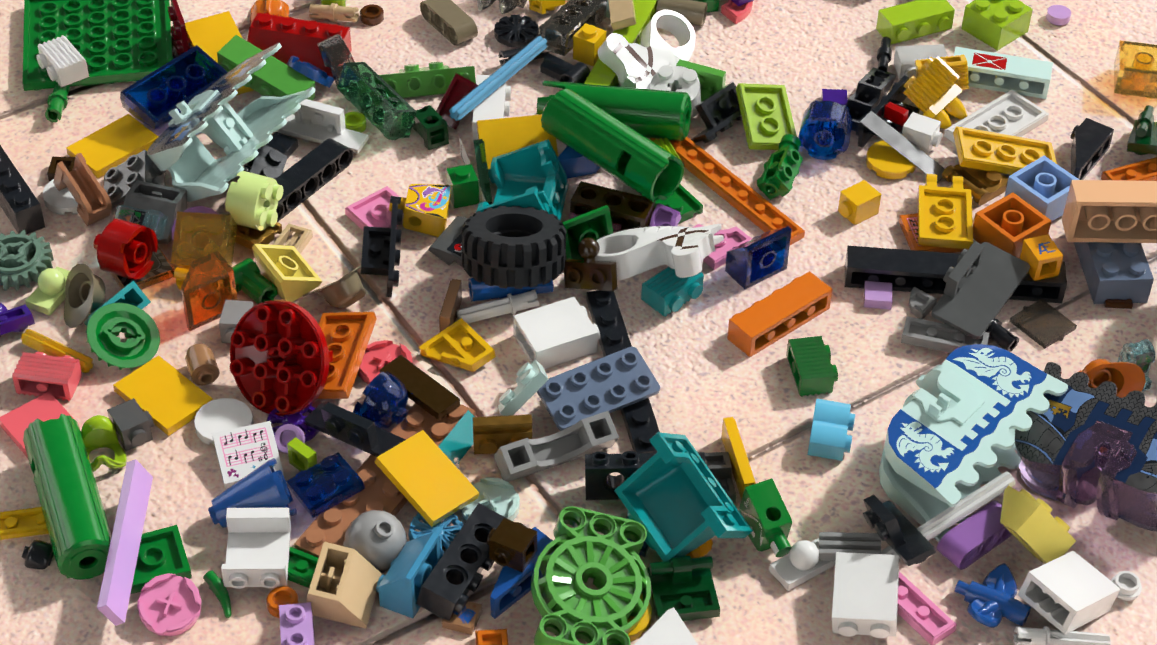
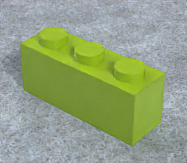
M915 0L880 9L878 11L876 30L882 37H889L891 45L952 29L955 9L947 0Z

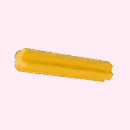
M27 329L21 335L22 344L46 355L57 357L68 355L74 359H79L83 373H88L94 366L91 357L31 329Z

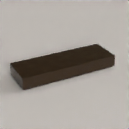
M402 355L380 369V376L437 420H441L460 406V398Z

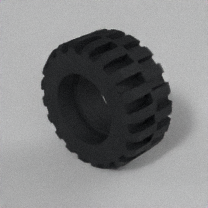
M520 206L487 208L483 212L478 211L474 213L462 226V267L470 277H473L478 282H484L485 285H496L499 288L506 289L507 287H515V289H523V287L528 286L530 288L537 287L538 284L544 285L549 283L551 279L555 280L565 268V226L557 216L548 214L545 210H535L533 207L523 208Z

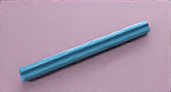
M537 36L450 108V117L460 121L547 48L546 38L543 39L541 36Z

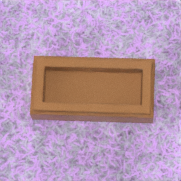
M450 280L439 315L440 332L456 321L457 310L460 308L462 301L461 280Z

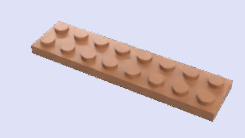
M415 403L390 433L407 440L424 430L433 442L439 446L468 410L475 417L476 411L460 404L458 408L444 418L437 420ZM370 455L294 543L295 549L319 558L324 542L343 546L348 526L360 514L371 510L386 511L394 516L398 514L408 500L375 464L376 456Z

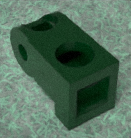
M428 105L422 109L409 112L411 125L424 139V146L428 150L449 144L447 122L432 106Z

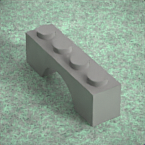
M609 411L582 419L555 434L538 439L525 438L501 446L494 455V459L502 479L511 482L584 457L585 454H593L611 448L619 439Z

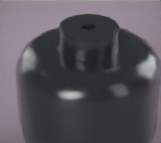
M34 540L30 547L25 546L22 554V558H25L24 565L32 569H46L51 564L54 551L52 544L41 540Z

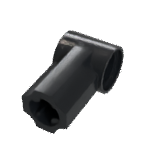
M550 53L544 57L540 65L541 73L560 82L584 84L591 72L584 63L578 62L572 65Z

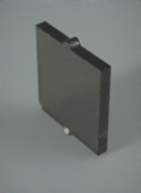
M1043 299L1028 307L1024 306L1023 310L1012 316L1009 321L1044 349L1058 340L1063 341L1064 336L1076 330L1077 327L1075 323Z

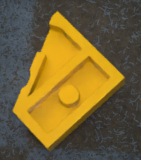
M462 318L418 347L423 357L471 372L476 371L496 357L494 349Z

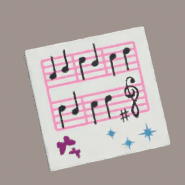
M270 421L212 433L225 489L231 487L273 458L277 461V464L272 465L275 472L281 470L283 473Z

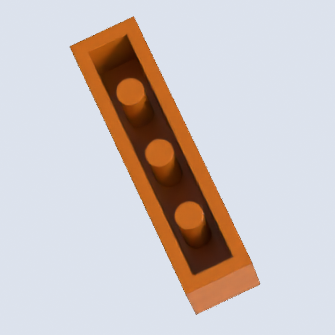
M810 271L801 277H796L791 283L781 289H776L771 295L761 301H756L751 307L741 313L733 315L729 319L727 339L747 356L752 357L830 309L832 288Z

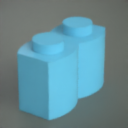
M816 399L807 455L842 461L844 452L850 453L852 436L847 435V430L853 431L855 414L850 413L851 404Z

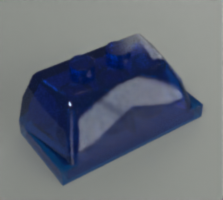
M196 45L121 91L120 100L123 108L135 118L153 129H161L169 125L168 123L173 119L169 112L176 109V105L179 102L185 101L188 104L196 95L204 92L228 72Z

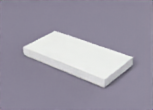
M1010 90L945 129L944 137L955 143L953 132L956 126L1022 137L1048 121L1049 113L1015 91Z

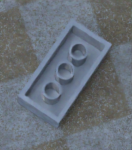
M1074 242L1094 304H1104L1107 299H1132L1133 303L1148 302L1154 278L1141 243Z

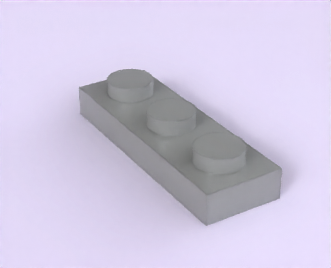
M907 316L901 343L951 353L955 349L966 345H987L989 333L985 332L980 339H973L947 324Z

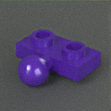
M0 303V337L9 332L24 331L28 326L35 324L33 315L26 304L7 310L6 306Z

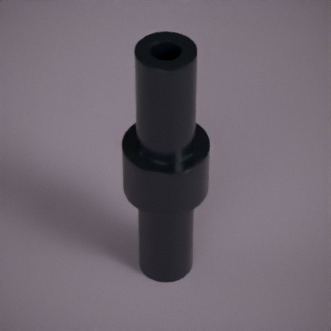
M889 37L882 38L881 47L877 51L878 69L886 72L892 57V50L890 49L891 39Z

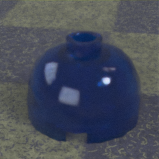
M381 372L363 391V394L366 395L364 402L361 404L357 401L353 413L373 421L375 426L381 429H387L394 423L399 425L408 414L406 409L408 403L407 389L390 372Z

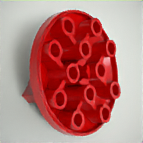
M285 300L266 301L250 308L241 317L232 333L230 372L234 376L241 393L254 407L267 414H270L276 408L279 412L275 414L278 416L291 415L307 409L322 393L328 377L329 362H333V350H328L321 327L304 308Z

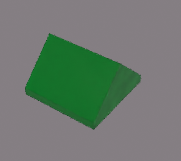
M607 205L562 222L566 229L565 261L568 259L584 260L578 252V245L582 239L590 237L598 240L613 234L610 210Z

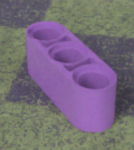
M993 500L948 531L939 541L937 551L960 570H964L1012 535L1000 523L1002 505L998 501Z

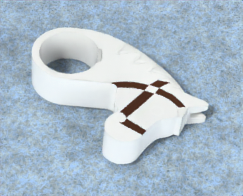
M662 10L657 12L643 29L640 45L636 43L630 44L622 35L611 33L598 49V57L616 73L621 84L620 87L650 89V82L661 66H676L680 59L689 61L695 46V32L690 22L684 16L671 10ZM656 28H662L672 33L680 47L674 48L667 45V42L659 36Z
M721 224L696 228L651 226L615 232L596 240L600 250L595 257V261L616 262L617 280L636 276L661 265H668L670 268L675 269L676 276L681 278L695 276L702 271L704 258L711 254V252H715L714 245L724 240L723 235H714L721 230L722 226Z

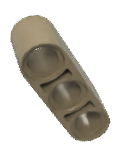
M424 0L420 3V11L424 19L453 45H458L477 37L478 29L474 20L452 0Z

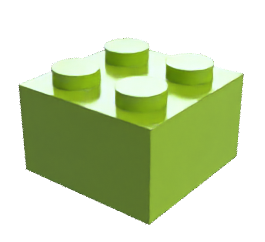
M974 0L965 6L961 29L998 51L1028 32L1033 9L1019 0Z

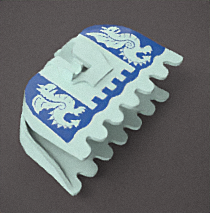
M973 344L955 349L948 355L942 365L935 366L926 375H921L916 380V384L920 389L908 396L903 408L891 419L879 466L882 488L893 502L920 525H923L949 507H955L960 500L981 488L980 485L987 484L1002 473L998 470V467L1018 468L1021 459L1015 452L1017 449L1015 445V429L1019 431L1030 430L1032 419L1026 412L1033 411L1038 414H1044L1048 411L1050 404L1043 394L1049 393L1054 396H1061L1067 392L1068 385L1041 371L1017 355L997 346ZM968 516L965 517L964 519L960 520V521L957 522V523L960 524L961 522H963L964 520H966V519L968 518ZM946 529L934 538L939 542L950 529Z

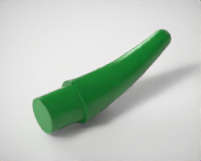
M213 570L208 571L203 576V579L218 598L225 617L230 618L231 602L227 588L224 587L222 578H219Z

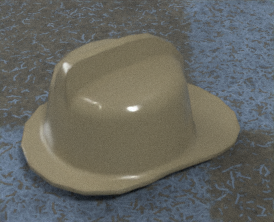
M77 264L67 276L64 321L70 328H77L83 324L89 313L94 312L104 301L105 284L99 276L93 274L90 267L86 264Z
M362 266L352 270L338 281L303 295V297L317 292L333 307L346 308L353 305L366 294L357 270Z

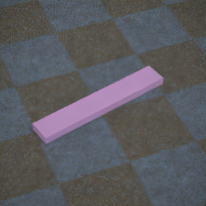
M136 459L127 462L97 605V609L115 626L125 623L153 476Z

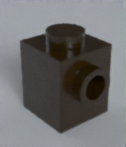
M503 518L499 526L490 531L487 538L490 560L495 561L501 566H507L523 573L537 552V531L526 527L522 523Z

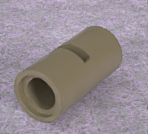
M658 0L656 13L662 10H671L684 16L692 25L704 26L707 3L693 0Z

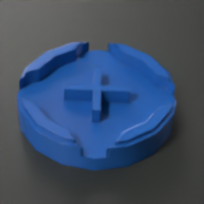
M296 56L290 57L287 65L326 87H331L334 82L333 77L308 62H298L299 58Z

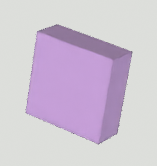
M865 281L864 308L891 310L892 283Z

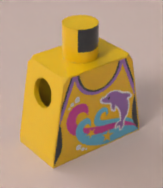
M411 184L408 187L406 198L391 196L389 211L392 212L393 199H398V209H403L404 213L403 227L405 229L439 237L446 228L452 185Z

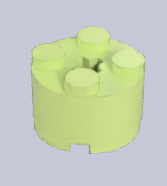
M240 171L236 175L240 176L237 182H231L226 196L225 211L230 212L231 218L227 217L228 221L257 230H264L268 226L273 227L278 218L276 209L278 201L283 195V186L279 185L274 178Z

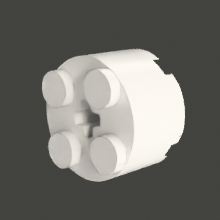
M661 66L650 82V89L687 92L691 98L692 118L698 114L695 106L701 103L700 82L696 71L682 66Z

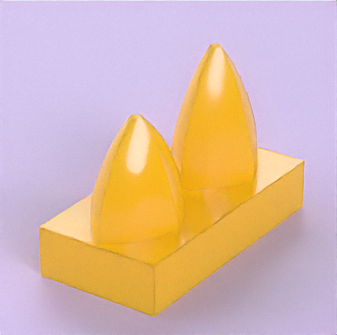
M954 84L928 108L923 116L941 121V129H947L952 126L948 114L961 120L967 117L968 114L964 105L957 98L962 89Z

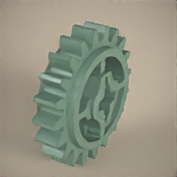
M25 230L20 234H15L14 231H11L10 235L6 236L2 233L0 234V285L3 286L4 291H7L9 287L19 290L22 285L29 288L32 281L38 283V277L42 271L53 268L52 261H54L50 243H45L43 236L37 238L35 232L28 236Z

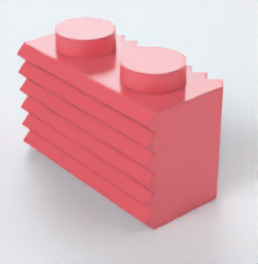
M22 352L14 373H12L15 390L19 395L22 393L36 397L50 391L57 400L61 398L63 401L65 399L68 401L72 399L82 377L79 359H74L68 355L62 357L50 356L43 352Z

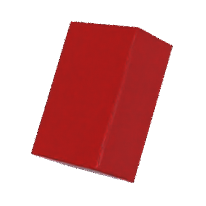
M889 102L885 105L884 118L904 126L908 120L909 110Z

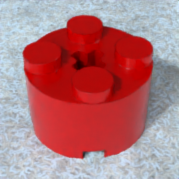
M113 219L105 227L102 234H98L94 239V248L97 250V260L100 269L130 279L143 278L154 264V261H151L152 253H157L158 241L154 230L122 219Z

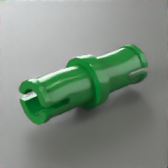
M57 83L54 84L53 93L48 97V108L45 112V117L50 122L61 120L62 111L68 104L69 85L61 87Z

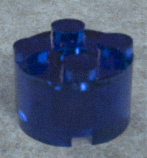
M814 101L810 103L802 117L799 139L801 147H804L811 157L819 160H832L847 150L852 131V117L848 107L832 101Z

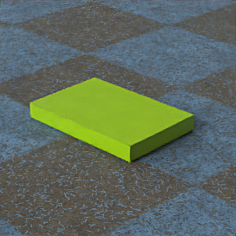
M738 83L736 93L749 149L779 150L778 146L784 135L792 134L797 136L785 85Z

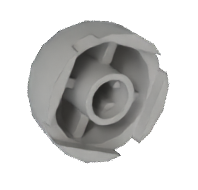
M371 510L360 514L350 523L345 532L343 546L355 549L378 571L384 573L389 571L391 562L399 555L406 544V532L401 522L394 515L386 511Z

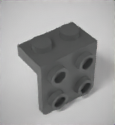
M146 150L130 156L117 167L110 168L104 175V189L109 195L112 208L125 201L126 193L137 180L166 186V170L160 171L147 155Z

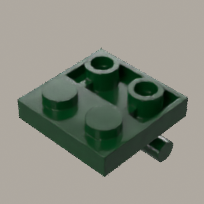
M1147 105L1143 112L1139 114L1138 119L1135 120L1127 142V152H1134L1137 155H1157V122H1154V108Z
M680 556L672 557L670 561L649 563L647 571L651 581V596L657 620L668 609L673 607L682 621L720 617V605L710 570L713 569L712 556L699 558Z

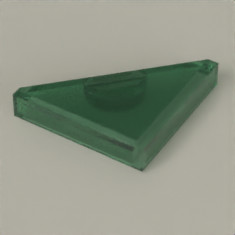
M477 139L473 141L479 185L486 202L491 205L493 203L485 144L482 139Z

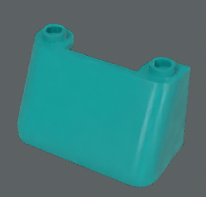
M549 139L492 159L488 175L491 182L497 186L494 202L491 205L485 201L479 203L476 212H483L487 208L495 209L498 206L533 207L535 210L542 209L547 211L548 214H554L561 220L568 191V179Z

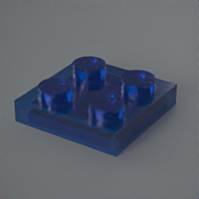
M339 452L324 458L318 464L297 473L296 476L286 481L291 492L312 518L366 489L362 479Z

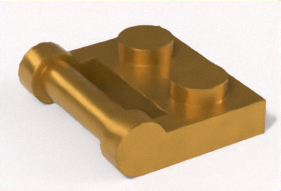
M959 164L947 166L942 173V178L948 182H952L953 176L963 177V189H971L973 200L979 205H983L1004 193L1008 178L997 171L961 167Z

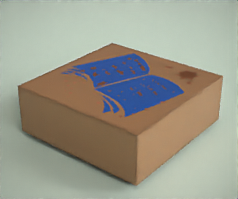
M468 601L461 614L455 611L449 621L442 619V628L472 635L482 613V604Z

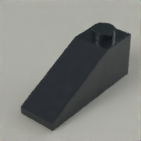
M1086 118L1080 126L1076 125L1070 137L1073 139L1071 147V174L1079 180H1084L1110 148L1114 132L1113 128Z

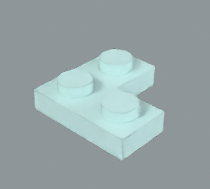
M534 360L531 364L529 362L525 363L516 374L518 377L515 380L518 386L513 391L511 389L507 390L500 397L498 409L501 415H514L549 380L544 367L537 360Z

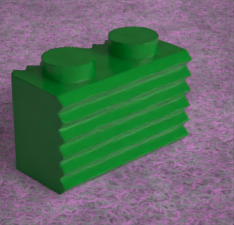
M822 336L788 339L786 356L799 395L803 397L810 394L832 393L834 382L838 381V370L836 365H832L830 362V347L824 344Z

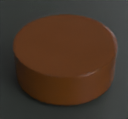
M366 5L360 10V20L365 25H378L384 20V10L378 5Z

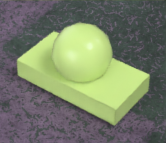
M60 267L48 268L42 271L38 277V287L25 300L26 306L29 309L50 316L65 300L66 280L70 271Z

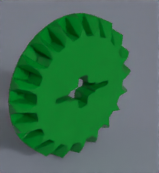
M111 303L96 310L90 317L85 332L87 333L86 343H89L91 353L94 352L98 356V361L103 360L108 364V367L116 366L119 370L123 368L133 370L135 367H141L155 356L160 344V334L154 320L144 310L127 303ZM120 332L125 333V337L128 338L125 342H120V337H117Z

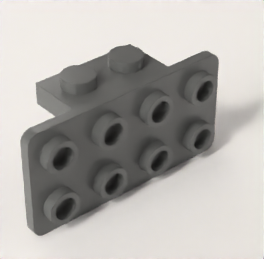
M974 241L968 250L963 249L958 257L956 267L951 266L946 272L943 279L946 282L944 294L933 307L931 315L973 339H980L1028 274L1030 265L988 242L980 244Z

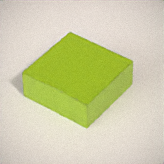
M296 437L287 443L289 463L309 478L318 472L316 452Z

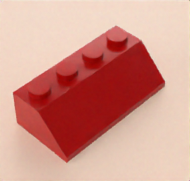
M257 13L249 27L247 39L249 43L261 50L280 43L282 47L272 55L276 59L287 65L290 57L296 56L299 58L298 62H308L336 80L352 51L350 27L270 15L268 13Z

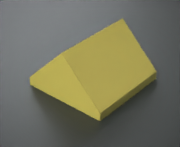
M253 245L252 250L260 272L277 287V292L283 300L294 302L322 283L319 276L294 246Z

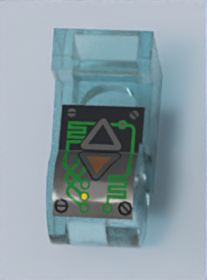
M117 205L114 219L118 218L154 230L157 240L162 241L168 217L161 211L152 209L149 211Z
M1144 339L1140 342L1124 344L1117 362L1134 363L1141 367L1145 373L1146 380L1142 391L1150 389L1152 381L1148 374L1151 363L1155 361L1156 356L1152 343L1148 339Z

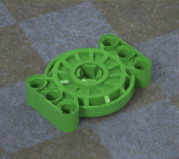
M575 506L565 507L561 510L553 530L555 539L546 545L538 556L531 576L533 601L542 617L534 636V645H630L628 633L635 629L643 618L651 597L649 574L639 556L647 537V531L641 523L634 520ZM539 569H540V571H541L542 574H543V577L540 578V579H539ZM588 578H593V585L598 590L590 589L584 583H587ZM641 593H643V602L640 599ZM630 616H634L635 618L628 623L627 621ZM545 632H552L556 635V637L549 636ZM577 639H582L586 641L587 644H582Z

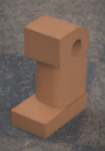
M81 153L76 154L71 172L67 170L62 161L57 163L53 183L58 191L68 188L78 203L77 212L86 226L110 216L112 203L109 195L97 181L86 164Z

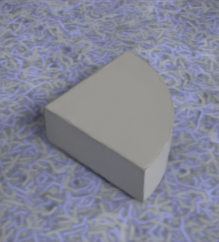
M914 287L910 293L909 308L917 318L924 319L936 305L937 298Z

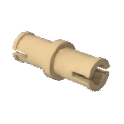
M311 3L309 13L312 14H309V17L311 19H329L330 22L340 20L356 23L359 18V13L356 12L359 9L358 7L339 6L337 3H332L331 5Z

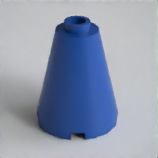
M275 458L268 460L211 500L212 506L208 508V511L215 525L220 523L222 528L227 527V508H289L288 504L293 502V498L282 471L278 470L275 472L272 466L277 464ZM289 508L290 517L297 514L296 508L292 510Z

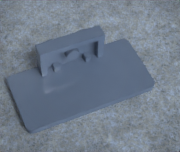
M631 346L549 378L537 391V394L557 428L562 431L582 419L606 411L611 413L659 393L660 385L638 349Z

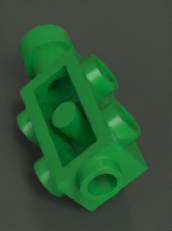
M786 134L782 137L778 146L779 150L771 154L769 161L764 163V172L757 179L759 190L770 200L778 196L783 197L792 190L793 181L799 173V167L803 158L798 152L801 141L795 135Z

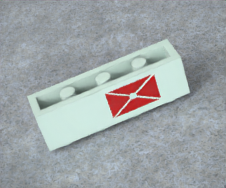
M955 47L954 56L965 55L969 87L1005 93L1013 90L1023 96L1047 99L1053 62Z

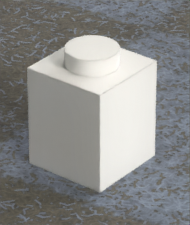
M912 112L903 126L902 135L929 155L933 147H938L941 141L942 133L939 132L941 121Z

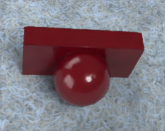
M455 73L436 110L447 122V125L455 130L460 121L450 117V108L478 86Z

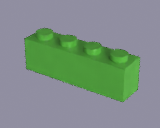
M235 35L217 52L218 69L222 73L227 74L247 58L263 50ZM270 56L265 59L267 63L261 69L251 74L252 79L244 85L255 90L261 96L283 97L305 91L311 87L315 88V81L275 57ZM315 92L307 99L313 100L315 98Z

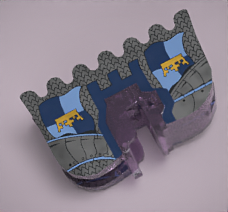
M1048 362L1043 372L1066 383L1068 389L1061 396H1054L1049 393L1043 394L1050 404L1048 411L1044 414L1027 411L1026 414L1032 419L1030 430L1019 431L1015 429V447L1021 459L1019 465L1021 478L1034 492L1046 498L1059 501L1066 506L1075 508L1078 504L1089 505L1097 500L1098 512L1101 515L1114 520L1121 518L1137 527L1149 531H1157V404L1154 407L1145 406V396L1140 391H1132L1127 396L1119 398L1116 396V385L1110 381L1102 382L1097 388H1090L1088 386L1089 377L1084 372H1077L1070 378L1063 379L1061 378L1062 369L1060 365Z

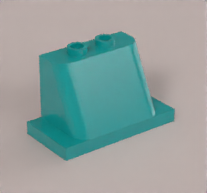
M657 432L649 440L657 453L614 490L627 508L629 519L637 521L645 527L647 531L646 544L657 552L663 562L670 561L672 557L686 556L714 536H717V538H745L753 531L685 435Z

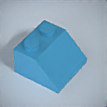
M432 532L406 542L399 555L391 562L387 574L381 575L378 580L376 591L379 593L380 607L410 618L415 617L421 607L416 604L421 587L440 560L439 534Z

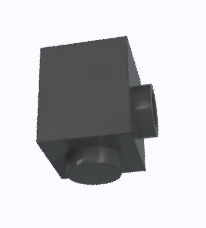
M134 398L107 410L109 419L115 425L118 440L125 451L153 440L151 427L154 426L152 417L147 410L142 411Z

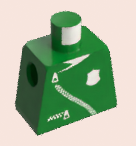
M771 478L745 487L739 512L753 530L748 537L758 551L762 552L772 549L777 558L789 554L792 547L787 538L792 526V519L775 482Z

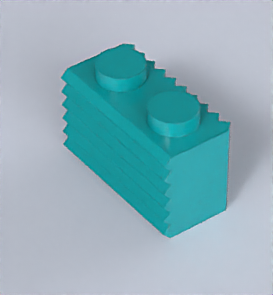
M668 266L642 283L641 300L666 317L672 311L677 312L690 299H696L701 295L704 274L700 272L695 276L681 278L676 276L675 269Z

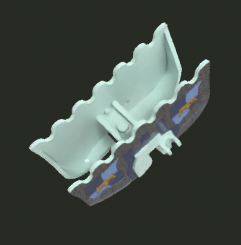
M280 43L247 58L204 92L196 95L188 104L185 101L179 102L176 105L177 108L169 112L173 118L168 123L169 127L152 143L147 155L160 171L169 170L174 188L187 190V202L225 192L229 187L228 182L237 177L236 175L240 171L244 170L242 166L259 154L257 150L272 140L273 136L271 134L282 128L287 123L286 118L300 109L301 105L299 103L309 98L316 91L314 87H311L305 91L283 97L261 96L249 103L238 113L229 105L228 101L238 94L236 90L247 84L252 79L251 74L261 69L267 63L265 59L275 54L282 47ZM200 132L206 134L214 143L224 149L226 156L215 160L197 138L196 134Z

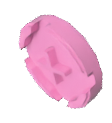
M170 573L156 576L147 582L141 590L137 603L140 620L145 627L157 635L170 637L183 634L193 627L200 616L202 606L200 593L195 584L186 577L183 578Z

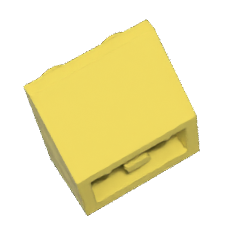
M1007 486L1004 490L1000 523L1042 563L1046 564L1063 556L1076 542L1068 533L1069 525L1057 516L1054 518L1050 514L1053 509L1042 499L1037 498L1036 500L1024 489L1017 491Z

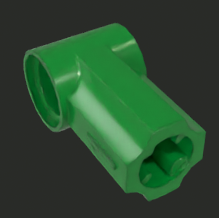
M250 258L225 271V279L230 288L235 292L242 290L257 304L273 301L278 294L277 287L261 275L259 267Z

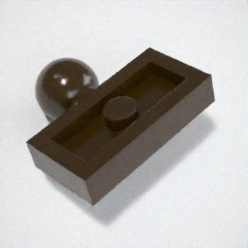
M589 237L580 241L578 252L584 260L568 259L565 261V288L614 291L618 289L616 262L595 261V257L600 250V246L595 239Z

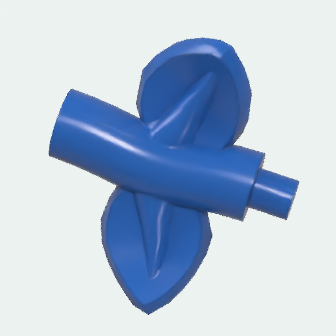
M1005 563L994 568L985 577L983 585L974 581L969 585L959 580L955 587V592L964 595V601L970 603L967 608L968 613L985 626L997 627L1004 617L1023 627L1030 614L1031 606L1014 598L1017 594V584L1010 568Z

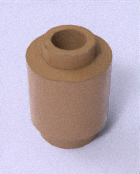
M194 344L189 347L186 352L185 361L192 381L197 385L211 384L218 378L220 373L212 350L205 344Z

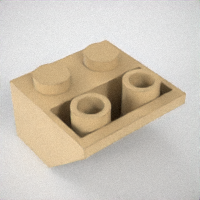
M324 542L309 587L306 603L311 602L313 616L366 629L377 594L376 586L382 573L355 549Z

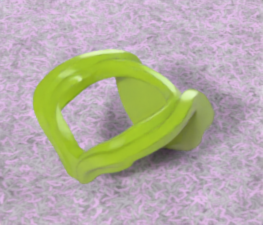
M101 415L93 416L85 421L81 434L88 454V460L91 451L97 448H109L115 453V460L105 455L96 457L90 464L92 471H96L101 465L114 469L124 467L127 463L126 453L119 444L114 423L109 418Z

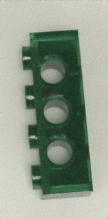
M365 62L344 63L337 89L372 125L384 134V137L389 140L409 138L417 111Z

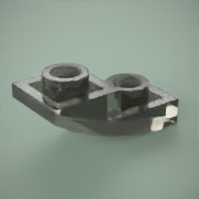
M336 34L318 43L324 65L331 68L338 90L344 91L362 82L353 56L340 34Z

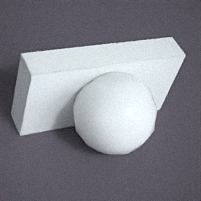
M819 538L812 542L802 540L792 546L788 555L771 563L769 572L787 591H790L835 566V561H819Z

